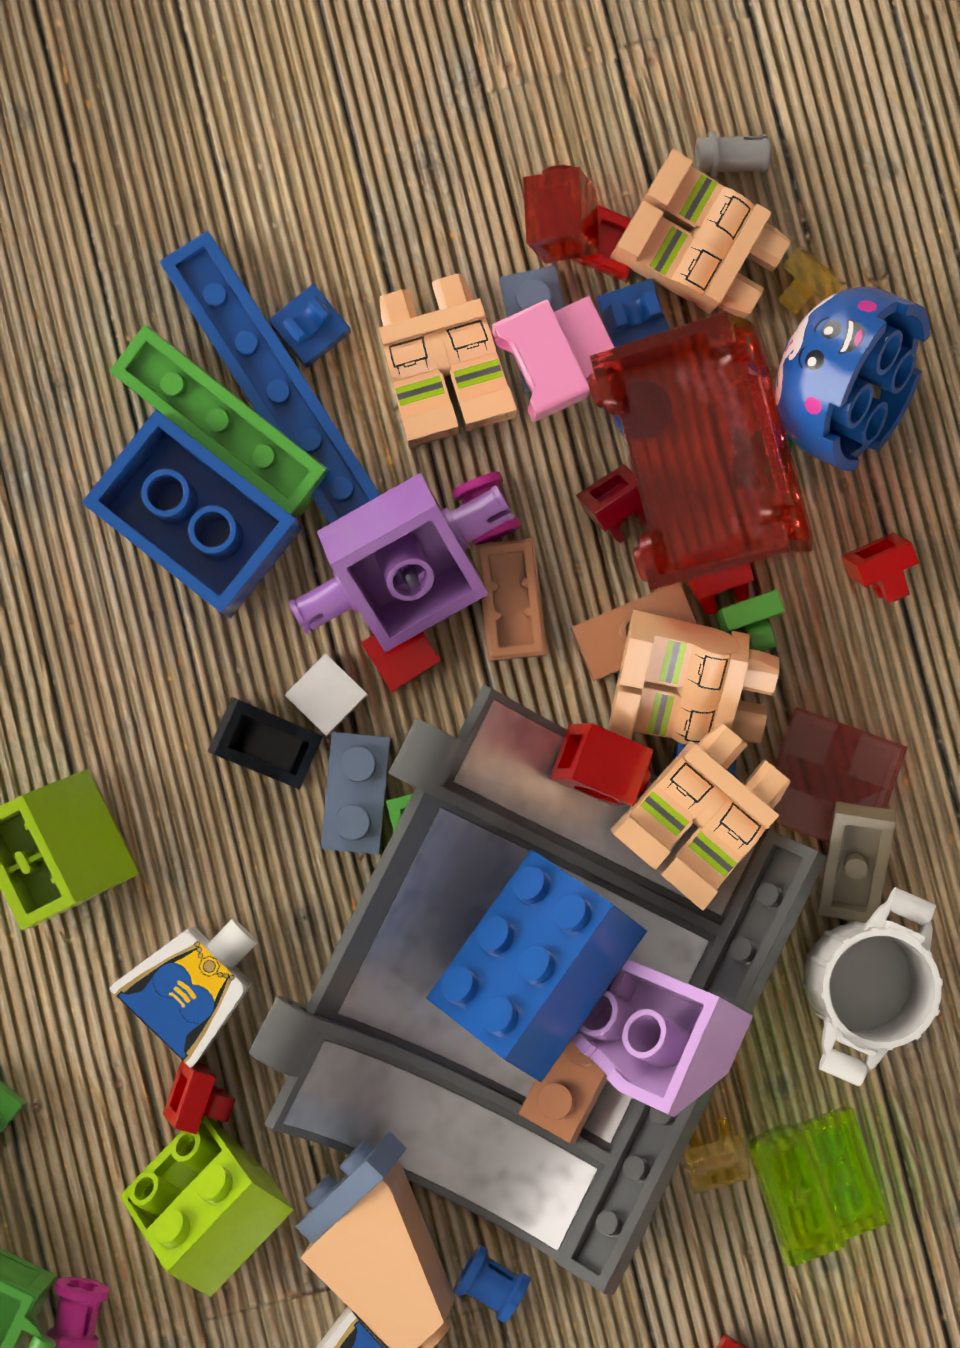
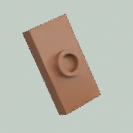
M534 538L476 544L479 576L489 594L482 598L488 661L495 662L547 656Z
M680 582L571 627L593 682L620 671L633 609L697 624Z

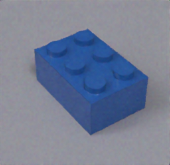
M157 410L152 413L81 502L229 619L232 618L302 529L297 519Z
M531 849L426 999L505 1061L542 1082L647 933V930L614 904Z

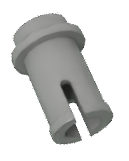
M709 131L707 137H698L696 140V169L702 173H707L710 178H716L718 172H768L770 163L768 135L717 137L716 131Z

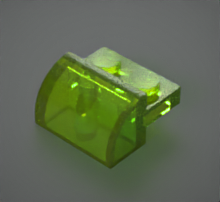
M843 1106L792 1126L782 1124L757 1135L747 1143L778 1245L786 1265L794 1267L846 1247L845 1240L890 1223L854 1108Z

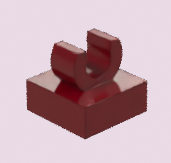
M625 464L576 495L585 513L604 532L607 531L619 543L627 540L625 534L621 531L620 523L634 513L638 520L646 527L652 523L651 513L645 505L654 499L644 481Z

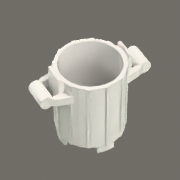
M894 887L887 902L879 906L866 923L849 921L850 923L825 931L823 936L814 943L809 953H807L804 965V982H802V985L806 991L807 999L813 1008V1013L824 1021L822 1035L823 1055L819 1063V1070L859 1087L863 1083L867 1072L877 1066L888 1050L905 1045L914 1039L918 1040L922 1037L921 1034L930 1026L935 1016H938L943 979L940 978L937 965L930 952L933 933L931 919L936 908L934 903ZM889 913H895L920 924L919 932L917 933L887 920ZM837 1040L844 1045L867 1054L865 1061L863 1062L833 1049L835 1041Z

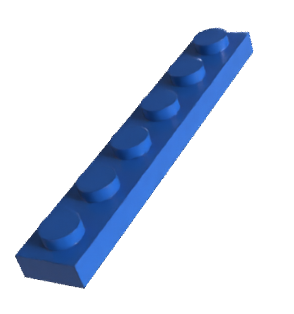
M205 231L160 260V265L255 411L331 470L311 495L328 523L336 521L380 496L373 482L209 231Z

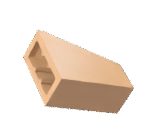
M396 1162L385 1178L313 1244L310 1243L300 1258L389 1348H418L419 1346L421 1348H433L451 1327L446 1318L456 1298L405 1171Z

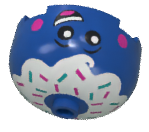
M857 287L831 295L807 314L784 348L775 392L780 422L787 435L800 449L843 471H853L858 469L860 460L858 457L868 447L875 451H879L902 419L922 374L921 370L914 367L919 340L924 342L930 337V320L926 309L917 303L882 289ZM873 385L880 387V399L873 397Z

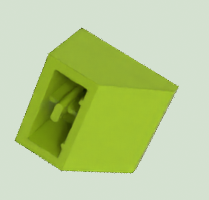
M85 769L23 794L0 806V889L21 931L36 927L141 874L90 769Z
M204 1115L197 1135L181 1131L119 1196L165 1271L209 1297L229 1279L294 1210L268 1172L212 1118Z

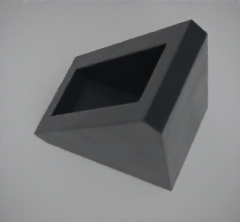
M231 697L207 752L300 789L323 736Z

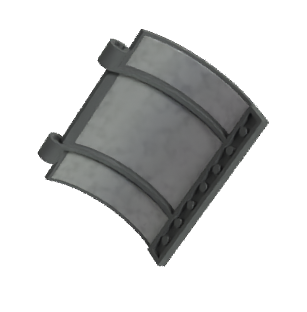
M483 684L457 738L415 718L388 773L416 788L307 1007L277 995L249 1050V1054L258 1061L288 1075L264 1125L271 1130L313 1141L348 1155L364 1140L371 1147L375 1146L390 1131L407 1148L397 1162L403 1167L409 1181L496 1224L555 1259L558 1265L603 1294L614 1295L717 1083L673 1117L619 1092L607 1080L576 1142L568 1143L518 1114L535 1079L497 1055L427 1000L426 997L530 850L533 849L614 904L647 930V933L628 958L629 960L714 994L751 1014L825 864L827 856L766 828L756 844L739 861L719 886L716 896L702 911L662 877L657 869L654 870L613 835L610 829L631 806L609 805L549 779L567 729ZM651 773L647 788L656 780L657 775ZM692 824V825L688 828V830L682 835V837L676 842V844L670 849V851H672V850L677 846V844L682 840V838H683V837L688 833V831L694 826L693 824Z

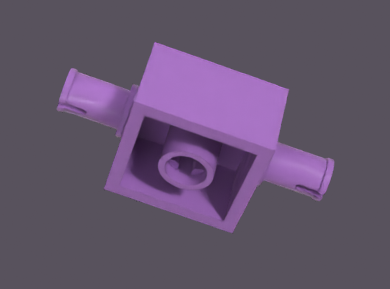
M419 473L317 531L335 577L301 597L290 600V608L300 625L303 624L302 628L307 635L312 633L317 627L353 608L355 612L359 611L381 647L387 652L489 595L472 560L466 552L470 549L468 543L504 522L513 520L514 516L496 485L491 487V490L452 512L448 508L442 510L422 474Z

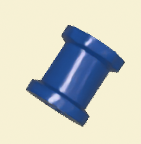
M479 1245L463 1268L453 1288V1293L459 1297L468 1294L495 1311L496 1318L506 1323L523 1298L530 1284L531 1277L524 1273L517 1275L489 1258L488 1249Z

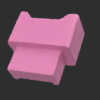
M590 296L555 312L546 299L492 325L491 334L496 347L513 353L532 393L527 412L533 423L586 399L590 391L587 382L618 369L621 364L620 358Z

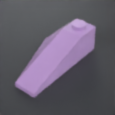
M628 959L576 1032L571 1042L584 1055L590 1057L607 1075L606 1079L619 1092L675 1117L729 1073L753 1015L714 994Z

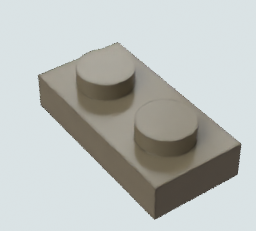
M843 802L835 803L817 915L866 923L881 904L896 825V810Z

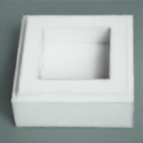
M325 653L285 696L326 736H329L368 694Z

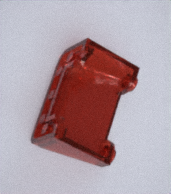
M725 311L590 356L594 372L589 374L588 377L592 398L599 408L606 407L611 415L620 417L649 531L641 534L640 546L634 548L633 558L639 577L644 582L648 581L650 591L667 589L792 558L813 550L810 522L787 434L778 413L775 389L766 354L758 331L751 321Z

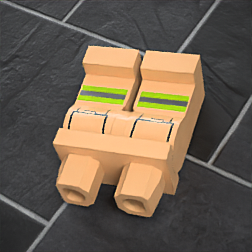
M673 148L612 252L610 259L629 266L632 271L647 279L652 278L654 283L688 301L696 303L695 306L709 314L718 306L726 312L746 318L754 309L763 293L764 287L738 273L745 259L749 258L772 272L784 256L791 240L767 223L772 214L771 211L759 204L754 205L742 194L719 184L691 166L693 162L691 159Z
M461 273L432 282L439 310L420 316L416 314L409 289H402L380 296L383 326L378 327L409 449L459 434L458 422L444 380L445 376L450 377L465 432L516 418L517 408L510 387H508L481 299L473 300L472 293Z
M633 609L611 708L609 731L630 740L632 739L633 732L672 738L681 744L687 745L689 741L698 744L705 735L722 723L744 742L761 743L767 719V705L739 699L742 690L773 695L779 676V657L749 649L750 634L732 631L730 635L716 628Z
M722 723L705 735L698 744L689 741L679 755L635 801L634 806H631L610 829L615 837L654 870L657 869L662 877L702 911L718 893L717 889L739 861L756 844L766 828L768 829L777 819L779 814L773 808L781 800L791 782L766 760H763L743 784L736 779L727 769L746 748L747 744ZM693 824L694 826H693V827L688 831V833L682 838V840L677 844V846H676L672 851H670V849L676 844V842L682 837V835H683V834L688 830V828Z

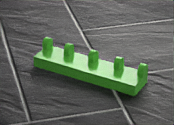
M143 325L109 371L293 517H300L306 511L312 501L311 495L331 471L146 325Z

